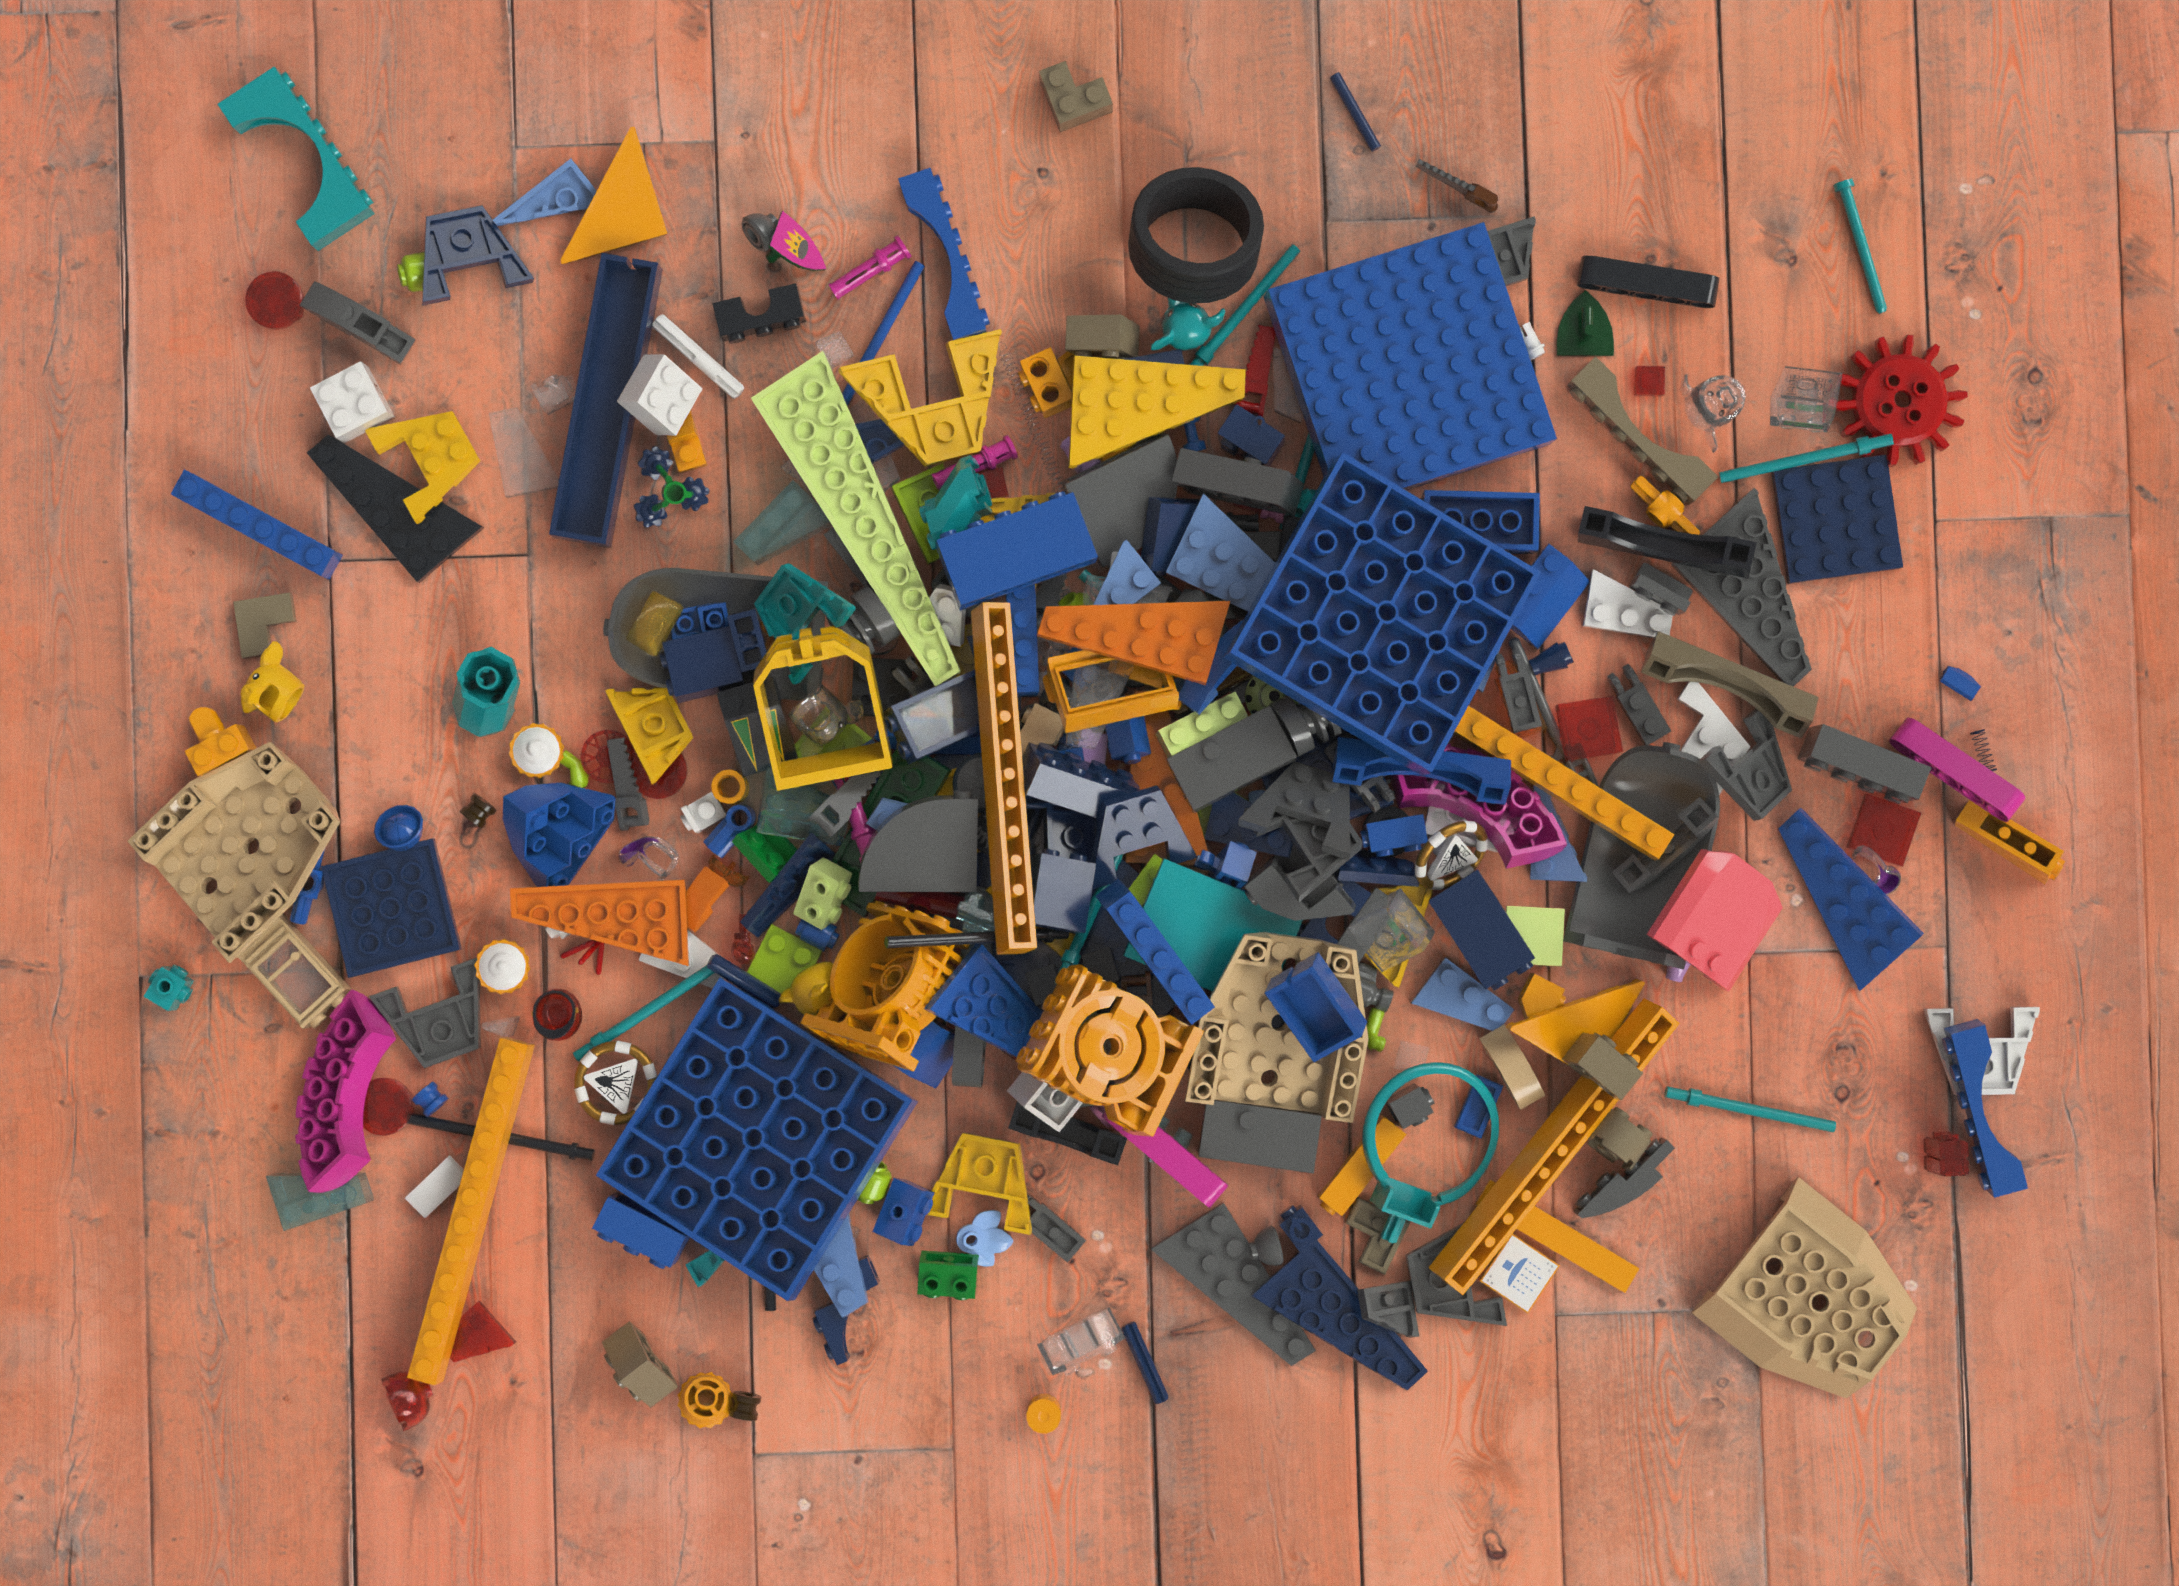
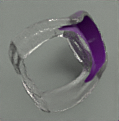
M645 836L623 846L619 850L618 859L624 867H630L639 858L652 872L660 876V880L664 881L677 865L679 854L666 840L654 836ZM649 846L658 847L673 860L667 870L649 859L645 852Z
M1864 845L1858 846L1853 851L1851 858L1853 861L1860 855L1876 865L1878 874L1873 882L1886 895L1893 893L1898 888L1901 882V874L1896 868L1885 865L1876 852Z

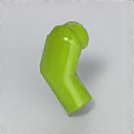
M565 750L563 752L564 758L560 763L570 770L571 781L569 785L581 788L587 787L589 782L587 765Z
M1371 1008L1366 1024L1368 1032L1367 1047L1371 1051L1374 1049L1377 1052H1381L1384 1049L1386 1039L1378 1036L1385 1012L1376 1008Z

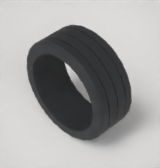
M1191 167L1165 172L1151 180L1141 190L1134 203L1128 240L1131 263L1136 273L1146 285L1157 293L1175 301L1195 304L1211 303L1225 299L1238 292L1251 279L1257 267L1264 231L1262 210L1256 198L1246 186L1232 176L1217 170ZM1196 208L1210 211L1228 221L1238 232L1243 245L1225 259L1211 263H1194L1176 258L1160 248L1152 238L1148 228L1157 218L1168 212L1178 209Z

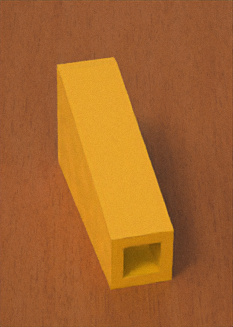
M1971 800L1967 802L1956 819V827L2044 885L2049 878L2054 881L2063 868L2065 861L2062 860L2064 853L2062 849L2011 819L2008 822L1997 819Z

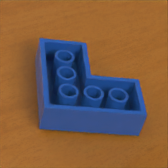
M1424 490L1421 494V500L1510 554H1535L1539 551L1540 493Z

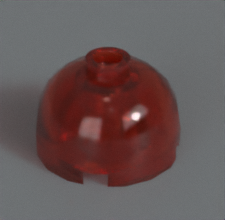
M399 1371L381 1378V1383L387 1390L386 1395L398 1423L405 1421L401 1424L403 1432L415 1427L426 1418L430 1410L429 1397L434 1396L428 1383L407 1378L409 1371Z

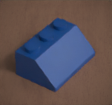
M1550 544L1544 547L1530 565L1540 571L1541 574L1511 627L1512 631L1537 650L1590 583L1570 559Z

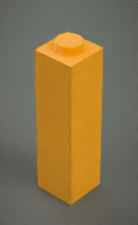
M1381 1114L1376 1124L1375 1141L1377 1153L1383 1165L1407 1134ZM1362 1140L1317 1195L1322 1200L1319 1205L1332 1216L1335 1212L1343 1216L1374 1177L1364 1156Z

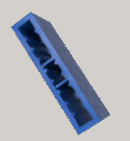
M1065 491L1058 492L1049 496V501L1038 504V501L1029 502L1021 507V511L1012 514L1010 510L995 515V520L986 523L983 520H978L967 525V529L957 533L956 530H950L939 535L940 539L936 540L935 547L959 611L1096 563L1098 555L1073 492L1065 494Z
M1119 879L1095 896L1191 1025L1215 1008L1142 906Z

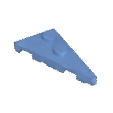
M569 159L495 217L493 221L497 226H503L588 209L597 190L574 161Z
M1127 540L1122 543L1093 605L1136 604L1161 584Z
M1534 785V791L1540 795L1541 802L1550 813H1553L1567 846L1552 857L1531 863L1530 880L1587 882L1586 873L1581 869L1574 846L1570 844L1566 828L1551 801L1552 797Z

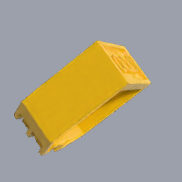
M834 625L820 628L821 635L816 636L812 635L811 628L800 629L799 639L793 640L792 634L778 636L755 669L753 687L777 791L892 768V752L884 722L870 648ZM847 655L865 666L881 742L781 762L763 682L770 671L776 668L790 667Z

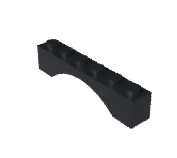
M1588 506L1584 507L1578 532V542L1743 578H1749L1757 542L1730 536H1706L1667 530L1629 519L1612 511Z

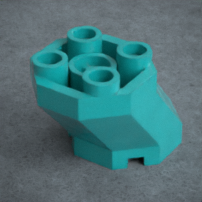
M971 455L959 459L936 497L926 500L925 505L919 507L924 523H928L930 533L927 534V539L932 550L936 549V540L940 539L939 535L950 530H956L957 533L964 531L970 523L992 514V509L990 508L992 506V499L983 474H976L975 469L980 467Z
M493 647L468 653L456 673L457 683L452 700L458 726L478 737L504 731L515 712L514 704L520 686V679L514 659Z

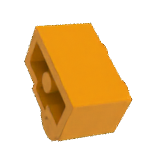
M197 708L189 716V723L200 743L185 750V753L199 777L256 749L245 726L234 724L225 729L217 712L212 708Z

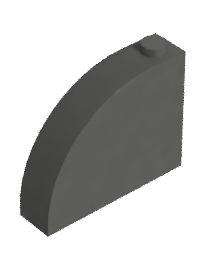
M1164 432L1061 481L1065 493L1073 492L1098 555L1096 561L1102 567L1107 566V568H1110L1112 552H1119L1125 540L1131 544L1135 551L1142 547L1149 497H1176L1178 485L1172 482L1177 458L1169 435Z
M955 790L954 795L922 798L893 812L876 829L864 850L859 868V892H976L977 796L971 795V791Z

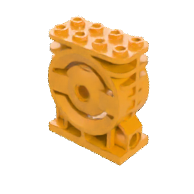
M869 902L866 910L876 918L871 920L860 918L858 922L860 927L846 940L838 952L830 975L831 996L828 999L830 1003L821 1007L816 1016L805 1013L800 1024L835 1048L914 1072L919 1061L910 1054L921 1034L920 1031L936 1017V1015L924 1010V1008L953 973V964L959 965L963 960L962 957L953 951V948L957 947L967 950L970 944L886 948L884 944L886 936L964 932L949 927L950 922L938 915L930 918V916L921 911L915 910L914 913H911L899 905L891 908L884 902Z
M1070 965L1067 968H1062L1056 976L1055 983L1057 985L1053 993L1049 994L1043 1002L1042 1009L1044 1011L1040 1019L1033 1023L1029 1031L1031 1037L1026 1047H1022L1016 1057L1018 1070L1031 1074L1034 1079L1043 1081L1052 1089H1058L1065 1095L1082 1103L1104 1106L1108 1120L1123 1127L1122 1130L1131 1135L1153 1137L1204 1031L1196 1026H1189L1171 1015H1156L1142 999L1117 988V985L1111 981L1103 980L1101 975L1089 972L1088 968L1083 965ZM1114 1002L1109 1013H1101L1090 1017L1078 1031L1079 1026L1087 1016L1097 1010L1109 1008ZM1106 1039L1111 1043V1050L1108 1054L1103 1050V1044ZM1077 1060H1078L1080 1066L1082 1067V1069H1081V1071H1080L1078 1077H1077V1074H1078V1071H1079V1068H1080V1067H1079V1065H1078V1063H1077ZM1131 1072L1124 1082L1110 1085L1108 1092L1103 1094L1109 1080L1120 1079Z

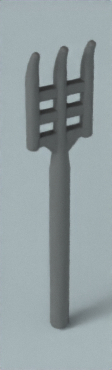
M1518 638L1510 639L1509 646L1511 650L1519 649L1525 671L1528 670L1538 711L1556 746L1554 755L1550 757L1556 761L1563 759L1564 766L1575 773L1574 767L1582 764L1584 771L1577 774L1582 777L1587 776L1591 783L1599 787L1581 744L1576 743L1574 747L1564 744L1562 734ZM1577 752L1579 759L1571 762L1569 755Z

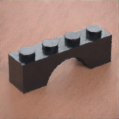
M1018 1101L1008 1129L1035 1138L1070 1147L1117 1166L1127 1140L1121 1133L1071 1117L1062 1130L1058 1132L1025 1109Z

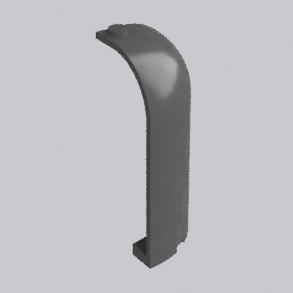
M662 568L641 574L628 582L620 590L614 600L610 619H605L603 634L608 636L610 653L617 665L630 676L653 686L667 688L666 679H670L669 669H663L659 652L664 651L662 642L672 640L666 611L718 602H726L728 616L756 609L755 601L773 577L684 568ZM817 581L828 588V582ZM821 609L807 626V628H811L813 636L821 635L820 628L825 627V614ZM757 611L766 649L768 651L773 642L775 641L774 636L769 637V634ZM822 660L811 662L813 667L800 683L794 685L788 677L791 674L788 666L772 669L766 678H776L782 699L819 702L824 670L821 668ZM755 670L742 673L745 684L754 682Z
M1663 742L1662 747L1642 745L1627 750L1612 763L1599 788L1667 830L1680 820L1678 815L1698 797H1701L1719 817L1720 798L1716 781L1697 762L1699 760L1698 757L1680 751V745ZM1591 821L1581 861V869L1586 873L1587 882L1577 881L1563 941L1625 957L1684 969L1685 960L1664 948L1646 934L1700 850L1707 849L1712 851L1718 821L1684 858L1659 878L1633 894H1630L1612 872L1632 854L1637 857L1641 852Z

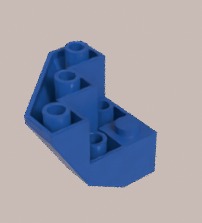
M565 783L526 785L503 796L502 819L512 850L536 887L567 886L571 883L614 821L616 798L613 795Z

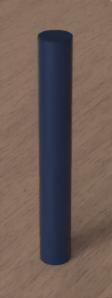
M1340 72L1332 75L1330 80L1371 152L1376 151L1381 145Z

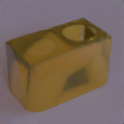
M652 591L626 640L651 656L656 657L663 647L662 642L667 640L684 609L683 604Z

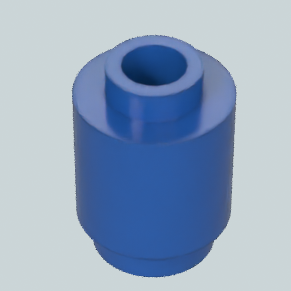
M801 919L795 931V934L800 936V940L823 952L827 948L833 949L840 934L836 933L837 926L834 924H829L821 930Z

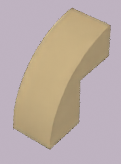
M1504 1024L1479 1039L1486 1054L1498 1069L1509 1094L1521 1110L1546 1095L1523 1052Z

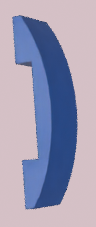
M1243 620L1219 639L1206 685L1186 680L1179 692L1178 700L1198 715L1218 695L1216 688L1237 666L1223 658Z

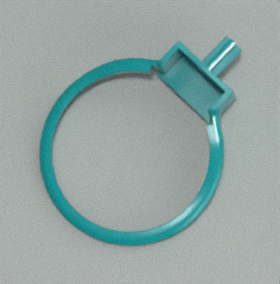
M1443 1062L1415 1065L1391 1078L1376 1094L1368 1108L1363 1125L1362 1145L1367 1165L1377 1181L1370 1201L1381 1211L1390 1214L1380 1236L1390 1243L1397 1242L1406 1220L1431 1229L1440 1206L1458 1200L1467 1194L1480 1180L1493 1158L1499 1137L1498 1110L1488 1088L1470 1071L1460 1066ZM1446 1074L1458 1077L1469 1083L1485 1101L1491 1119V1138L1483 1161L1467 1180L1452 1189L1438 1193L1437 1196H1431L1432 1193L1393 1179L1387 1175L1377 1153L1375 1130L1383 1106L1401 1086L1421 1076Z

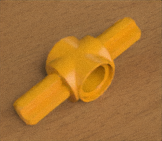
M1641 475L1631 483L1630 488L1648 505L1646 514L1656 525L1663 529H1667L1670 526L1677 532L1700 534V531L1682 514L1685 507L1673 493L1668 490L1660 493Z

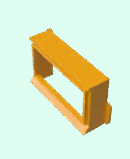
M1082 650L1048 658L1047 675L1043 677L1042 682L1049 702L1056 703L1065 733L1167 710L1180 709L1182 703L1178 700L1179 692L1172 675L1159 672L1164 688L1070 709L1059 672L1116 660Z

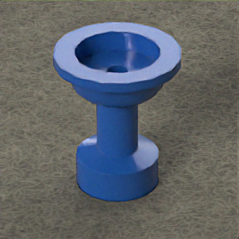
M1201 416L1183 424L1187 437V443L1183 445L1184 449L1193 451L1207 449L1205 440L1198 439L1195 425L1201 419Z

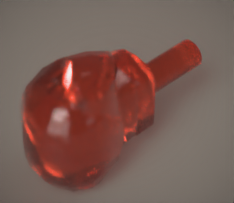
M739 914V933H734V941L731 948L733 959L740 964H749L755 956L750 932L747 933V929L740 922L746 914Z

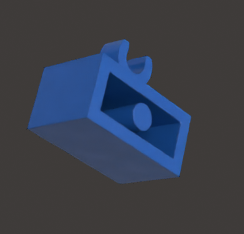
M1230 841L1217 856L1209 851L1202 850L1201 854L1197 855L1198 858H1196L1194 866L1198 869L1209 871L1207 876L1241 889L1248 882L1257 852L1249 849L1244 843Z

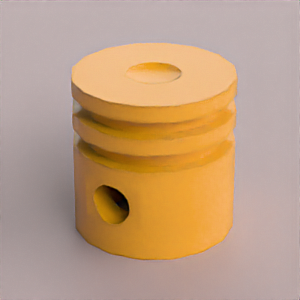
M730 769L717 773L711 784L714 797L718 801L729 805L743 802L750 790L747 778L740 772Z
M1039 1394L1030 1400L1027 1406L1026 1420L1033 1431L1047 1434L1058 1427L1061 1420V1406L1054 1396Z

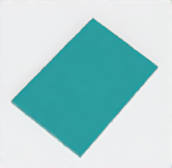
M1164 858L1142 907L1199 986L1213 991L1244 934L1270 932L1296 936L1303 921H1294L1264 910L1259 904L1254 905L1244 891ZM1128 942L1123 956L1145 964ZM1286 959L1282 963V969L1284 967Z

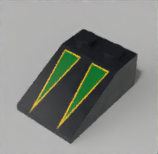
M766 678L763 682L781 762L797 759L799 757L776 678ZM753 682L717 692L723 718L743 776L746 777L772 769Z

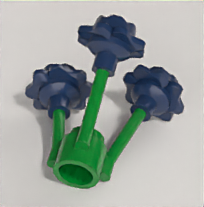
M653 446L651 451L645 449L642 458L638 461L639 467L642 468L641 474L643 476H650L653 480H658L661 475L665 480L661 490L663 500L658 501L656 494L651 496L642 495L639 497L640 503L634 504L636 511L635 519L638 522L643 521L645 528L652 525L661 526L662 520L667 518L665 507L669 504L681 503L682 508L685 510L691 507L693 511H698L700 506L707 504L709 500L706 495L710 493V490L704 486L701 478H697L694 481L692 477H687L683 483L672 480V477L668 475V469L673 464L672 459L668 458L670 456L669 451L661 450L658 446Z

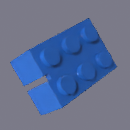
M1319 952L1299 962L1295 969L1290 967L1271 978L1265 990V995L1313 1062L1320 1060L1363 1035L1367 1020Z
M615 1192L607 1197L592 1229L598 1231L597 1236L610 1243L616 1240L624 1245L623 1249L636 1256L641 1253L650 1258L649 1262L661 1269H664L665 1266L671 1268L678 1262L690 1238L648 1209L619 1192Z

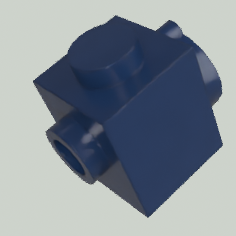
M1291 1205L1280 1214L1282 1219L1278 1221V1224L1300 1253L1323 1236L1301 1205L1296 1208L1294 1205Z

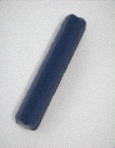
M715 954L710 957L707 963L708 969L771 1008L780 1005L778 999L781 993L722 956Z
M1134 1321L1122 1326V1332L1154 1403H1163L1168 1400V1393L1137 1324Z

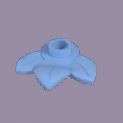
M983 1211L975 1216L971 1224L964 1225L957 1232L956 1243L963 1252L979 1255L978 1265L993 1266L995 1262L994 1253L1006 1251L1013 1243L1012 1237L1004 1230L998 1228L1001 1219L1000 1211ZM968 1236H976V1239L973 1243H966V1239Z

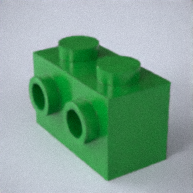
M921 1250L917 1294L925 1295L928 1298L945 1296L953 1297L956 1300L975 1299L979 1255Z

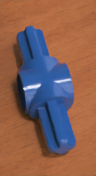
M324 851L310 874L314 880L313 887L310 890H306L303 887L293 904L290 921L302 925L307 923L312 900L318 899L319 892L324 886L323 871L320 870Z

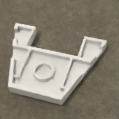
M1688 682L1677 700L1700 714L1701 718L1680 751L1701 759L1711 748L1720 745L1731 766H1733L1747 753L1750 745L1699 682ZM1717 783L1720 795L1723 788Z
M2010 1007L2011 1037L1989 1038L1992 1054L1986 1065L1982 1081V1095L2015 1094L2025 1061L2024 1055L2028 1042H2031L2032 1029L2035 1019L2038 1018L2040 1007ZM1924 1009V1014L1953 1094L1957 1095V1092H1960L1958 1081L1954 1082L1949 1068L1950 1065H1953L1951 1054L1947 1055L1942 1042V1038L1946 1037L1944 1028L1954 1025L1953 1009Z

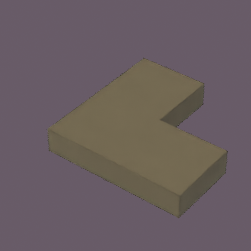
M292 593L233 602L241 656L244 659L261 656L263 651L271 644L268 626L297 622Z
M1357 1197L1345 1223L1370 1235L1358 1262L1385 1275L1410 1222L1405 1221L1397 1242L1390 1243L1380 1237L1390 1214Z

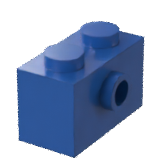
M893 1178L872 1232L900 1245L914 1246L922 1234L924 1218L933 1206L932 1198L935 1192L906 1179Z

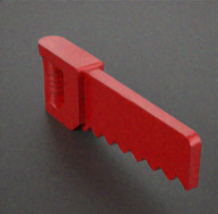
M1258 325L1257 339L1253 341L1255 347L1251 348L1250 363L1246 365L1245 395H1259L1261 400L1260 403L1242 400L1235 403V405H1239L1251 414L1263 417L1276 333L1274 327Z

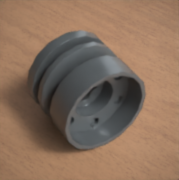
M868 586L863 587L850 596L856 610L844 626L838 628L868 646L871 654L875 652L871 641L872 638H875L881 645L885 646L900 635L891 615ZM827 618L830 626H833L832 622Z
M1287 695L1269 704L1297 757L1315 748L1313 734L1321 742L1326 743L1329 741L1328 733L1333 738L1342 733L1341 727L1299 702L1295 704Z

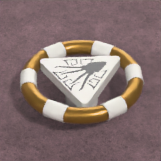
M1462 820L1438 830L1428 839L1417 856L1415 876L1418 882L1430 890H1442L1451 887L1473 873L1483 860L1488 848V836L1485 829L1475 821ZM1471 832L1476 835V850L1474 854L1456 833ZM1433 852L1437 857L1430 865L1426 875L1427 860ZM1458 870L1455 874L1449 877L1437 879L1439 877H1442L1444 875H1447L1451 872Z
M609 1041L593 1047L580 1060L575 1072L574 1091L578 1103L590 1117L600 1123L609 1125L629 1123L642 1102L641 1100L633 1110L628 1112L638 1061L643 1066L647 1079L645 1096L657 1078L654 1063L643 1050L632 1043ZM618 1052L635 1058L586 1075L588 1068L599 1056L605 1053ZM585 1080L623 1114L617 1115L597 1109L589 1100L584 1085Z

